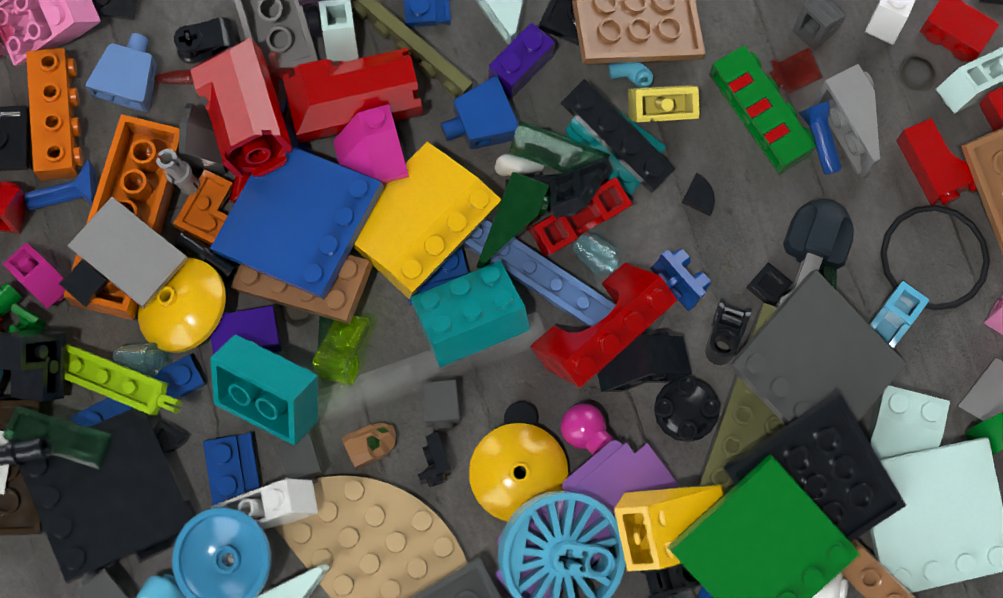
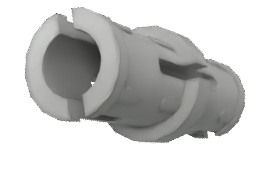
M164 149L159 152L158 155L163 161L160 158H156V162L165 171L168 181L171 184L175 183L185 195L195 194L199 190L195 185L200 187V181L192 174L190 165L186 161H182L172 149Z

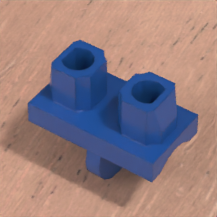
M667 249L650 269L662 277L676 299L687 311H690L707 293L706 289L710 286L711 281L701 272L692 277L685 269L691 261L683 249L672 253Z

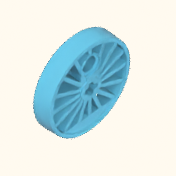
M569 491L544 493L524 503L508 520L498 547V565L501 578L513 598H523L520 594L539 579L540 581L529 598H542L550 584L549 598H559L562 583L565 597L575 598L571 576L587 598H610L622 579L626 564L618 524L614 515L600 502L588 496ZM565 500L560 526L555 501ZM575 501L584 502L583 508L572 525ZM544 505L546 506L551 533L535 511ZM595 509L601 517L582 531ZM530 518L547 542L528 532ZM608 527L610 536L587 542L603 528ZM526 538L543 549L525 547ZM612 545V553L605 549V547ZM566 552H567V557H561V559H560V561H559V559H558L559 556H560V555H565ZM599 553L600 560L598 564L590 567L591 557ZM524 555L537 556L523 561ZM535 568L533 571H531L529 574H527L524 578L520 580V574L522 571ZM582 577L594 578L602 584L593 593Z

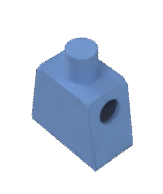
M132 33L126 47L114 43L108 45L85 85L91 97L149 113L157 64L151 54L145 53L149 43L148 38Z

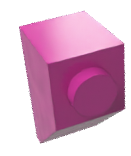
M27 242L2 263L46 309L64 298L65 289L59 284L64 278Z

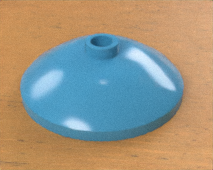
M213 508L193 517L178 535L172 556L174 577L179 589L186 598H255L264 587L271 566L270 546L261 526L246 513L231 508ZM230 554L234 556V563L231 566L227 562Z

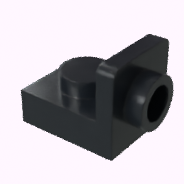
M438 432L425 436L428 445L422 447L428 466L433 464L436 466L434 469L418 474L421 485L428 483L429 487H434L448 481L446 476L452 474Z

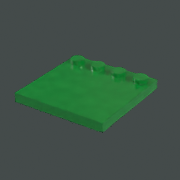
M771 455L767 456L668 546L670 552L713 598H813L861 555Z

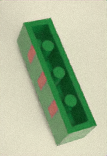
M743 45L713 63L709 76L779 175L811 156L816 147L813 134L808 128H803L799 123L794 107L789 102L785 103L782 99L776 82L773 78L765 75L761 69V62L754 52H749L746 46Z

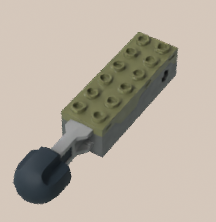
M819 199L806 203L797 210L790 222L783 242L786 253L795 257L796 261L801 263L792 290L787 295L781 297L775 307L766 303L762 305L755 316L746 344L811 271H819L821 268L837 270L845 266L853 243L854 228L851 218L844 207L835 201ZM736 374L696 487L722 485L724 495L734 485L722 467L786 426Z

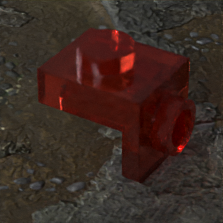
M809 47L782 61L776 58L770 61L773 68L770 71L771 78L776 82L778 88L781 87L788 94L823 78L813 52Z

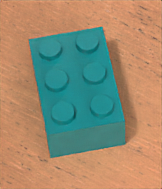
M501 261L410 297L417 321L439 367L530 331L525 306Z
M236 334L210 358L214 405L294 446L318 422V375L312 373L309 369L302 368L286 360L281 355L274 354Z

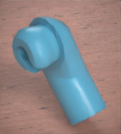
M640 62L608 64L610 79L626 77L641 88L649 87L653 82L652 72Z

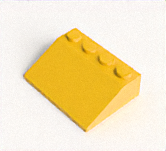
M428 141L405 163L409 177L387 182L384 185L381 195L353 245L366 260H369L408 299L456 252L497 209L501 202V199L478 177Z

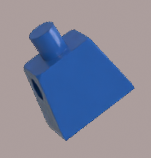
M498 76L492 77L453 101L455 118L440 123L447 141L464 135L469 149L512 142L520 137L519 124Z

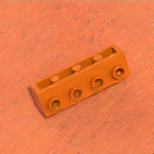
M65 48L27 51L33 172L41 182L76 178L79 174V167L83 166V154L81 147H77L76 138L81 136V124L79 118L75 117L74 107L79 106L78 91L76 87L73 88L72 77H77L76 61L74 58L69 57Z

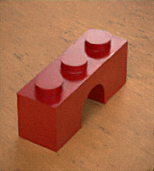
M614 177L602 183L587 207L581 209L576 215L555 219L554 215L551 214L529 227L528 231L543 256L551 255L576 240L578 236L627 209L632 203L617 177Z

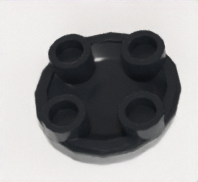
M682 376L665 385L657 395L654 406L656 422L662 431L674 440L684 442L700 440L711 433L718 422L720 404L712 389L691 376Z

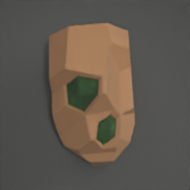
M382 422L370 424L355 432H351L341 437V440L355 469L358 470L388 456L394 448L397 434L393 425Z

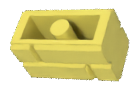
M685 85L628 89L629 119L633 122L699 119L698 87Z

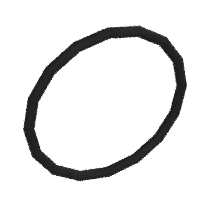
M939 205L914 207L898 216L885 232L880 252L884 275L895 290L898 283L890 272L887 250L891 235L902 221L916 213L931 211L955 216L970 227L980 242L983 256L980 279L968 294L958 300L940 304L928 302L924 308L931 310L956 308L974 298L986 282L990 264L986 240L976 224L955 209Z

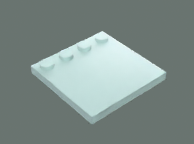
M977 438L880 460L906 506L870 529L876 559L901 584L913 593L1003 572V504L989 438Z

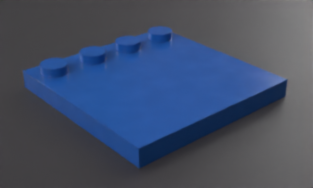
M292 146L290 154L288 152L285 154L287 160L284 166L262 177H253L251 173L210 249L217 255L325 300L381 195L384 185L381 181Z

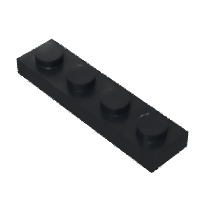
M585 79L560 103L650 193L655 191L675 170Z

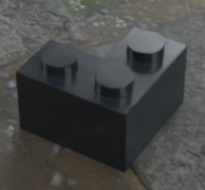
M33 329L0 333V369L11 370V398L41 402L64 398L65 332Z
M643 331L597 373L601 392H623L645 383H668L682 376L690 375L692 372L683 336H669L667 331L649 335L648 331Z

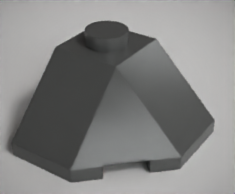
M187 103L185 114H189V117H182L180 121L179 155L181 160L186 161L190 165L192 174H202L204 169L214 174H227V168L223 165L211 121L193 103Z

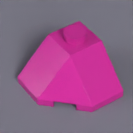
M389 104L358 112L333 140L338 163L343 167L381 181L382 184L409 177Z

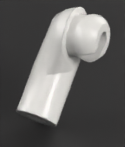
M504 154L497 158L495 164V171L501 176H511L512 172L525 175L542 171L544 168V162L540 155L522 158Z

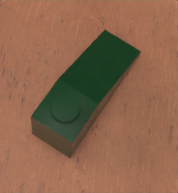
M512 172L476 265L477 268L481 269L489 264L535 222L538 214L545 215L550 202V197L546 195L549 185Z

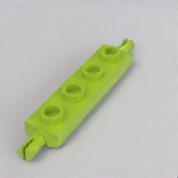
M66 343V380L150 415H157L161 408L169 410L174 414L180 411L181 408L176 406H182V401L166 395L167 383Z

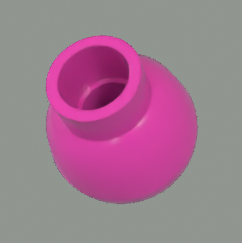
M577 404L569 408L562 417L560 426L562 436L574 448L587 449L594 456L610 441H613V438L606 432L605 418L595 406Z

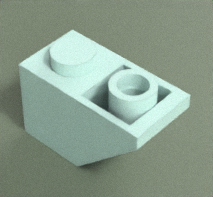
M350 0L319 1L327 59L332 60L333 66H339L338 61L346 62L359 59Z

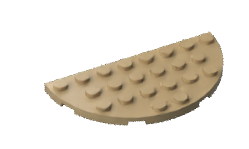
M358 476L317 478L318 482L313 484L318 514L274 527L309 571L323 564H327L330 567V570L319 583L330 598H408L467 564L465 555L456 538L433 510L408 492L391 484Z

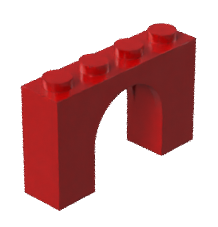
M1003 87L987 93L979 103L993 131L1003 127ZM932 118L902 131L896 141L930 205H935L939 202L947 205L961 197L960 193L966 190H970L971 193L978 191L967 162L956 157L948 149Z
M624 262L601 283L616 303V306L604 319L594 326L577 333H569L553 325L530 348L549 372L581 388L678 301L660 275Z

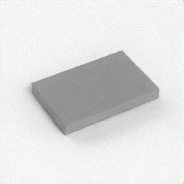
M113 197L103 205L67 245L69 249L143 309L147 307L188 260L182 252Z

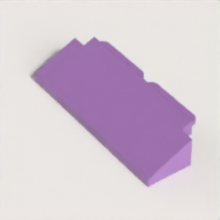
M616 440L610 441L570 475L562 485L563 491L582 494L600 502L615 518L614 508L626 492L680 488L679 484L648 443L634 453L627 443L622 445ZM565 500L555 501L560 526ZM575 501L572 525L583 508L584 502ZM544 505L535 511L551 533L547 510ZM595 509L582 531L601 517ZM530 518L528 532L547 542ZM608 527L603 528L587 542L610 536ZM501 535L498 537V540H497V545H498V547H499V542H500ZM526 538L525 547L543 549ZM612 545L605 547V549L610 550ZM566 552L565 555H560V556H559V558H558L559 561H560L561 557H567V552ZM599 553L591 557L590 566L600 558ZM524 555L523 561L537 556ZM535 568L522 571L520 574V580L524 578L527 574H529L531 571H533ZM498 570V571L495 573V578H496V580L502 585V587H503V588L508 592V594L512 597V595L510 594V592H509L508 589L506 588V586H505V584H504V582H503V580H502V578H501L500 571ZM540 579L520 595L523 598H529ZM551 584L542 598H549Z

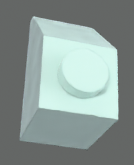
M476 0L509 45L517 37L524 0Z

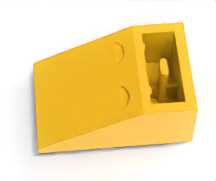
M711 485L624 493L614 510L627 571L655 570L681 564L670 552L668 546L724 496L723 486Z

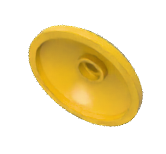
M188 258L145 309L140 305L138 306V323L144 338L154 347L169 353L185 352L203 343L216 329L224 312L226 293L221 276L206 262L195 258Z
M526 423L503 425L488 433L475 448L469 465L470 486L478 503L494 517L507 522L515 511L530 499L548 492L563 491V482L568 478L567 459L559 443L545 430ZM517 466H522L526 470V475L523 479H517L513 474Z

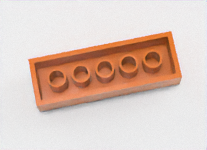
M123 114L120 115L86 224L113 197L161 235L176 184H171L168 181L165 171L158 166L156 158H160L163 161L158 154L164 149L174 150L180 158V128ZM77 254L72 269L83 260ZM106 279L108 284L87 307H84L66 290L64 291L63 297L71 306L132 321L135 319L139 304L108 279Z

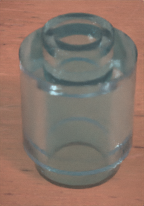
M585 231L571 250L577 255L576 259L599 277L604 273L610 275L621 261L617 258L619 250L596 233L591 234L588 231Z
M126 343L116 348L113 354V362L145 375L155 376L163 367L165 356L156 343Z

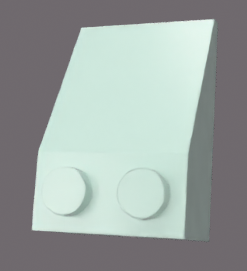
M888 386L874 402L867 434V440L879 460L939 447L945 429L950 401Z

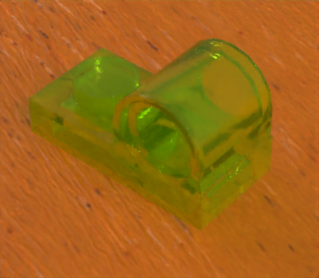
M354 315L351 324L334 320L312 361L318 378L350 386L355 382L360 365L358 350L370 329L368 318Z

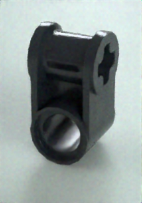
M224 17L214 18L197 24L184 25L174 34L177 54L180 60L187 64L205 61L237 44L231 20ZM188 43H193L192 46L187 47Z
M720 299L705 349L706 357L711 363L725 365L732 360L739 348L752 309L746 308L743 310L728 305L725 300ZM718 341L726 343L730 352H719L715 348L714 343Z
M682 563L662 569L640 570L641 574L646 576L650 591L648 598L672 597L678 593L696 589L701 584L698 581L690 582L684 578L682 571L684 566ZM656 574H658L662 589L659 586Z

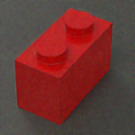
M940 0L919 32L924 34L931 43L941 45L951 51L957 59L970 63L980 55L999 26V23L962 0Z

